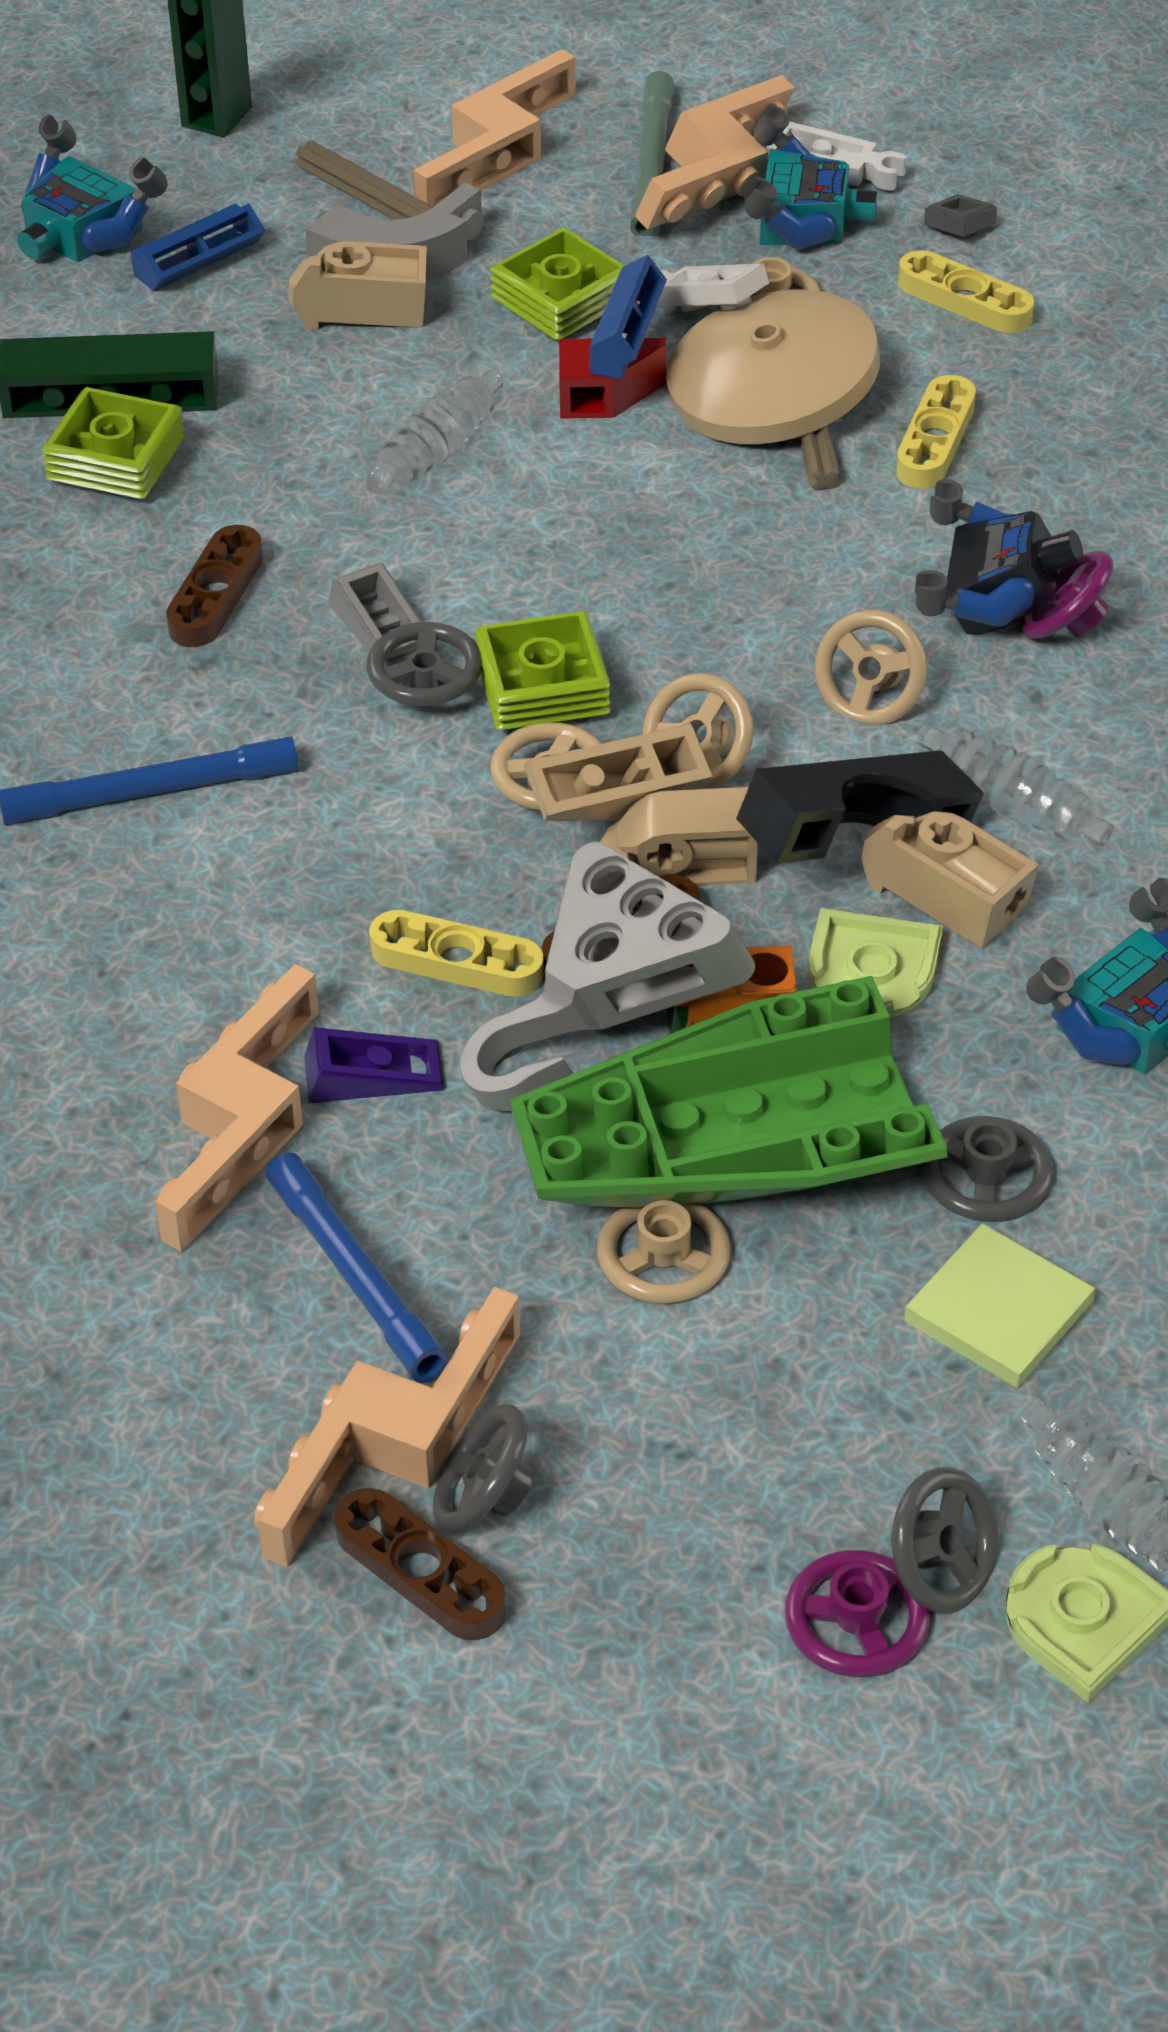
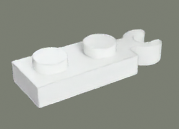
M790 121L783 131L787 136L794 135L811 154L817 157L845 161L849 164V185L858 187L862 180L865 179L872 181L880 189L895 190L897 175L904 176L906 173L907 156L895 151L878 153L877 143ZM775 144L766 146L768 151L765 160L766 164H768L770 150H776L777 148Z
M764 263L683 267L675 273L660 270L667 281L659 299L658 307L680 306L684 312L699 310L708 305H720L721 310H734L743 307L751 302L750 296L769 284Z

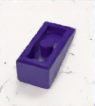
M313 1028L304 1055L308 1103L443 1091L444 1085L438 1040ZM410 1056H415L425 1063V1074L412 1073Z

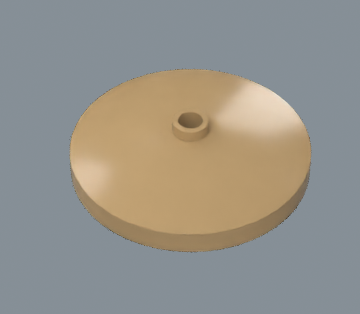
M780 290L750 296L751 302L743 307L734 310H721L720 308L700 320L677 343L671 353L666 370V381L672 404L680 418L691 429L706 437L723 442L764 444L785 441L809 434L829 425L848 413L871 389L877 378L881 359L875 327L867 314L857 305L840 296L821 291Z

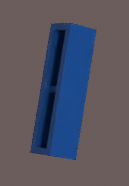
M235 203L131 251L134 276L152 291H155L259 242L266 230L250 204L240 207ZM233 224L232 228L209 239H203V237ZM185 245L187 247V249L180 251L170 257H167L159 262L155 261V259L162 257L172 251H175Z
M649 255L622 267L590 345V374L623 379L629 362L637 358L667 281ZM635 301H640L638 307L636 306ZM622 333L627 334L625 339L622 336Z

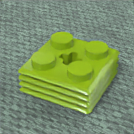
M563 227L490 267L489 271L493 275L489 279L494 282L490 285V288L494 290L490 296L553 339L559 341V339L571 335L576 330L603 315L620 271L625 265Z
M85 387L41 450L45 454L43 461L47 462L44 466V469L48 471L45 477L49 480L67 483L75 487H86L119 494L123 497L144 499L185 437V434L182 432L184 425L180 424L183 416L179 415L182 408L177 405Z
M579 611L484 625L475 628V642L479 647L482 658L481 678L496 729L506 730L523 728L537 723L581 720L587 717L605 715L610 712V682L588 613Z

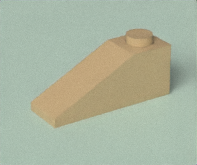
M691 723L528 760L524 764V769L545 821L620 820L635 801L649 793L704 789L713 777Z

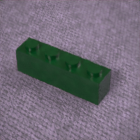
M167 0L181 127L225 138L252 109L243 0Z
M214 331L0 339V404L3 418L65 416L85 387L177 405L182 408L181 412L217 411L218 362Z

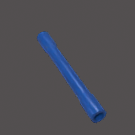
M284 737L241 745L237 749L170 762L60 782L44 781L0 789V808L4 825L53 817L63 811L237 779L253 780L299 771L298 758L293 737Z
M283 1153L274 1158L266 1170L267 1180L291 1213L301 1219L384 1333L386 1343L412 1379L418 1383H428L437 1379L449 1362V1358L421 1318L412 1313L327 1200L325 1190L302 1159L295 1153Z

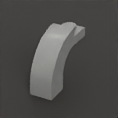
M464 182L430 210L404 219L372 218L337 204L305 228L308 258L317 255L325 246L341 241L427 246L426 280L441 276L468 260L467 240H474L482 230L484 216L482 214L481 189Z

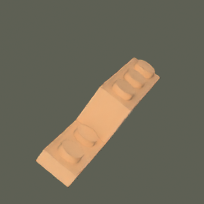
M561 49L452 104L453 145L457 148L413 170L415 197L434 207L464 182L482 190L541 159V119L536 116L576 96L575 56Z
M783 75L681 112L665 148V151L681 167L651 178L635 214L640 223L648 230L666 222H677L684 215L702 208L710 209L719 201L734 195L742 196L754 177H760L759 170L768 154V151L752 136L754 134V127L759 121V116L770 104L777 105L787 114L788 109L786 106L795 87Z
M294 964L277 982H272L266 986L258 1001L238 1021L230 1023L221 1033L219 1040L198 1061L190 1063L176 1082L181 1123L210 1138L203 1146L199 1157L178 1178L169 1180L155 1201L161 1241L180 1252L184 1251L303 1126L299 1086L271 1072L266 1067L319 1014L316 976L311 971Z
M494 1287L481 1309L477 1310L474 1308L468 1313L461 1327L457 1349L441 1375L429 1382V1386L359 1360L356 1361L342 1384L336 1382L331 1386L324 1399L319 1422L310 1436L303 1434L297 1440L289 1457L287 1473L276 1489L269 1488L265 1491L258 1503L254 1515V1527L259 1532L262 1558L285 1567L289 1566L353 1460L428 1489L430 1488L521 1334L519 1295Z

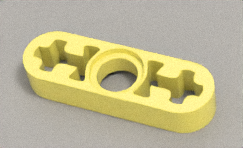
M912 251L905 254L899 261L898 285L904 292L1003 333L1022 332L1032 324L1034 298L1028 291L930 251ZM959 290H969L975 292L976 294L962 295L955 292Z
M943 375L933 379L928 384L897 451L896 475L905 485L913 488H930L936 486L937 481L944 479L974 413L976 388L967 378L958 375ZM949 398H953L950 409L944 408L943 403H946ZM941 429L948 432V434L930 435L924 433V431ZM922 453L930 455L929 460H926L923 465L919 464Z
M406 910L384 912L372 921L369 928L371 954L379 964L388 968L513 997L524 996L534 992L540 987L544 979L543 952L535 942L526 938ZM398 935L408 936V937H401V938L398 940L397 943H390V942H388V941H395V940L397 939ZM426 941H428V951H421V949L426 950ZM454 947L465 948L473 953L468 959L458 962L448 961L440 956L445 950ZM486 954L492 955V957L487 956V965L484 966V965H485V955H486ZM516 962H518V963H524V964H525V965H519V966L517 967L516 971H508V970H506V969H511V968L515 965Z

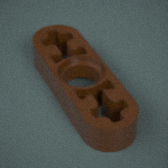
M230 525L214 533L166 610L169 636L176 644L185 647H199L212 642L218 636L262 564L261 537L254 528L246 525ZM228 553L233 554L232 563L228 561ZM213 582H222L229 585L227 588L218 591L202 589L203 586ZM198 607L201 608L202 618H196Z
M374 1488L358 1489L341 1499L335 1510V1526L338 1543L346 1553L452 1635L464 1640H481L499 1630L505 1620L506 1603L504 1586L495 1574L382 1490ZM376 1516L380 1517L383 1535L370 1526H365L356 1531V1518L360 1517L369 1522ZM384 1536L391 1541L387 1551L385 1550ZM415 1553L433 1555L440 1562L439 1567L432 1574L424 1577H413L404 1573L400 1568V1564L406 1557ZM453 1575L455 1578V1590L448 1586ZM458 1593L470 1601H475L480 1596H484L486 1609L481 1611L472 1606L465 1612L460 1611Z

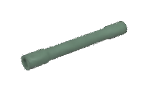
M664 71L652 72L645 80L643 96L644 120L636 193L632 202L630 222L631 232L635 236H657L661 225L647 230L635 217V214L651 178L663 174L668 116L672 110L674 89L673 78Z

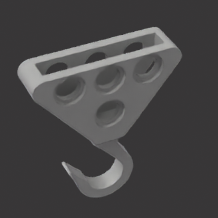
M600 842L585 844L572 857L545 969L546 981L544 991L538 999L491 1019L472 1035L461 1055V1076L476 1098L485 1107L495 1111H511L510 1099L574 1073L563 1057H557L520 1067L507 1075L491 1076L497 1062L509 1051L525 1044L572 1031L602 1030L743 984L753 975L755 962L726 916ZM642 899L640 908L632 915L634 906ZM695 917L703 919V922L696 919ZM680 923L678 932L671 938L673 929ZM693 964L695 968L689 967L688 965Z

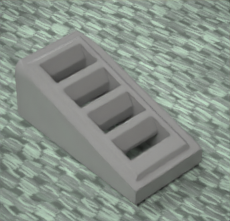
M383 562L332 579L329 604L369 652L376 641L382 637L380 631L397 625L403 626L421 622ZM374 599H377L379 601L378 603L367 606L365 608L362 605L363 603H366ZM385 612H389L390 616L381 618L376 621H373L371 619V617L380 615ZM418 640L392 650L384 661V668L407 660L408 656L417 650Z

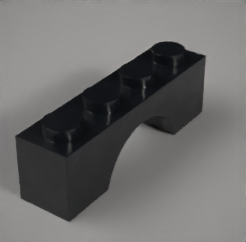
M943 750L758 768L755 770L736 820L776 864L825 858L836 830L841 823H862L875 826L894 815L914 816V818L931 812L952 813L971 822L984 792Z

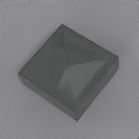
M957 194L926 207L924 225L965 237L995 225L997 207L993 206L994 204Z

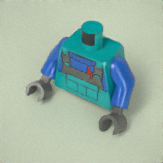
M768 105L759 116V121L754 127V137L762 145L771 146L775 144L777 148L776 150H770L766 178L754 177L743 192V197L746 200L744 204L747 215L754 219H761L760 245H791L793 248L801 250L818 244L842 243L845 219L875 221L878 191L848 189L849 164L845 161L817 157L811 154L794 135L787 136L783 133L789 125V118L785 111L777 105Z
M46 115L40 121L38 129L41 137L47 143L44 154H38L21 202L26 228L17 235V242L21 251L28 258L35 260L53 249L76 262H80L98 252L126 246L132 236L143 229L142 219L149 208L145 204L147 199L161 196L166 191L168 184L165 174L157 166H153L146 158H139L132 164L129 170V178L137 186V188H134L69 155L63 160H59L60 153L68 152L76 144V133L67 120L63 121L62 127L58 132V122L52 115Z
M1158 878L1150 885L1151 895L1157 905L1150 900L1148 892L1144 887L1133 893L1129 902L1131 914L1141 922L1151 923L1153 931L1149 933L1140 927L1076 978L1070 964L1063 958L1054 956L1040 966V971L1028 979L1026 992L1029 998L1041 1005L1052 1004L1054 1009L1051 1015L1057 1023V1029L1066 1035L1078 1054L1086 1060L1127 1065L1143 1074H1147L1168 1057V880L1166 878Z

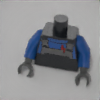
M941 479L936 483L935 496L930 498V515L932 519L940 525L954 524L959 519L965 521L966 524L955 527L947 577L943 573L933 570H925L917 574L915 593L917 594L916 606L923 615L931 617L942 614L945 608L951 609V615L957 618L966 634L979 635L995 627L1005 626L1014 619L1049 605L1054 600L1058 570L1083 562V547L1077 533L1074 530L1051 536L1040 515L1033 511L1009 514L977 501L974 506L963 503L962 486L954 480Z

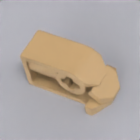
M341 241L329 244L317 255L302 260L290 276L288 300L306 329H318L319 322L423 328L427 246Z
M748 787L649 793L635 801L622 819L608 827L600 840V843L656 876L665 874L681 875L693 881L696 886L756 883L758 843L736 820Z
M931 812L914 818V816L894 815L878 823L868 830L861 855L862 864L871 889L880 894L888 889L981 949L1029 905L1039 867L1038 863L966 819L945 812Z

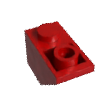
M666 337L644 338L637 358L629 362L623 379L590 374V345L593 338L559 339L560 419L614 418L666 384Z

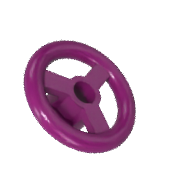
M1092 551L1084 554L1082 563L1060 569L1057 573L1054 600L1049 605L1022 616L1021 629L1023 633L1029 638L1040 639L1050 636L1064 627L1074 637L1083 636L1091 631L1104 618L1109 609V605L1100 597V593L1107 585L1113 572V559L1105 551ZM1093 572V574H1092V576L1090 577V579L1088 580V582H1086V580L1088 579V577H1089V576L1091 575V573Z
M865 1550L838 1551L811 1562L797 1575L791 1584L786 1596L784 1610L788 1632L800 1652L819 1667L832 1673L849 1677L878 1676L891 1672L907 1663L923 1645L929 1631L931 1617L930 1610L916 1603L905 1590L897 1574L894 1560L885 1555ZM832 1576L829 1597L811 1594L821 1582ZM897 1588L907 1603L909 1618L904 1634L896 1643L889 1647L879 1629L880 1616L887 1608L889 1595ZM807 1619L838 1623L844 1631L856 1635L865 1655L846 1654L827 1646L813 1633Z

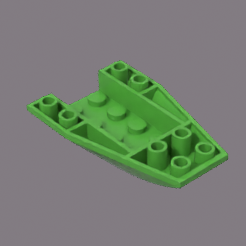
M872 976L747 1002L509 1100L512 1116L538 1199L561 1203L603 1207H645L655 1201L668 1200L682 1206L709 1204L811 1188L947 1158V1146L928 1103L913 1106L891 1053L890 1016Z

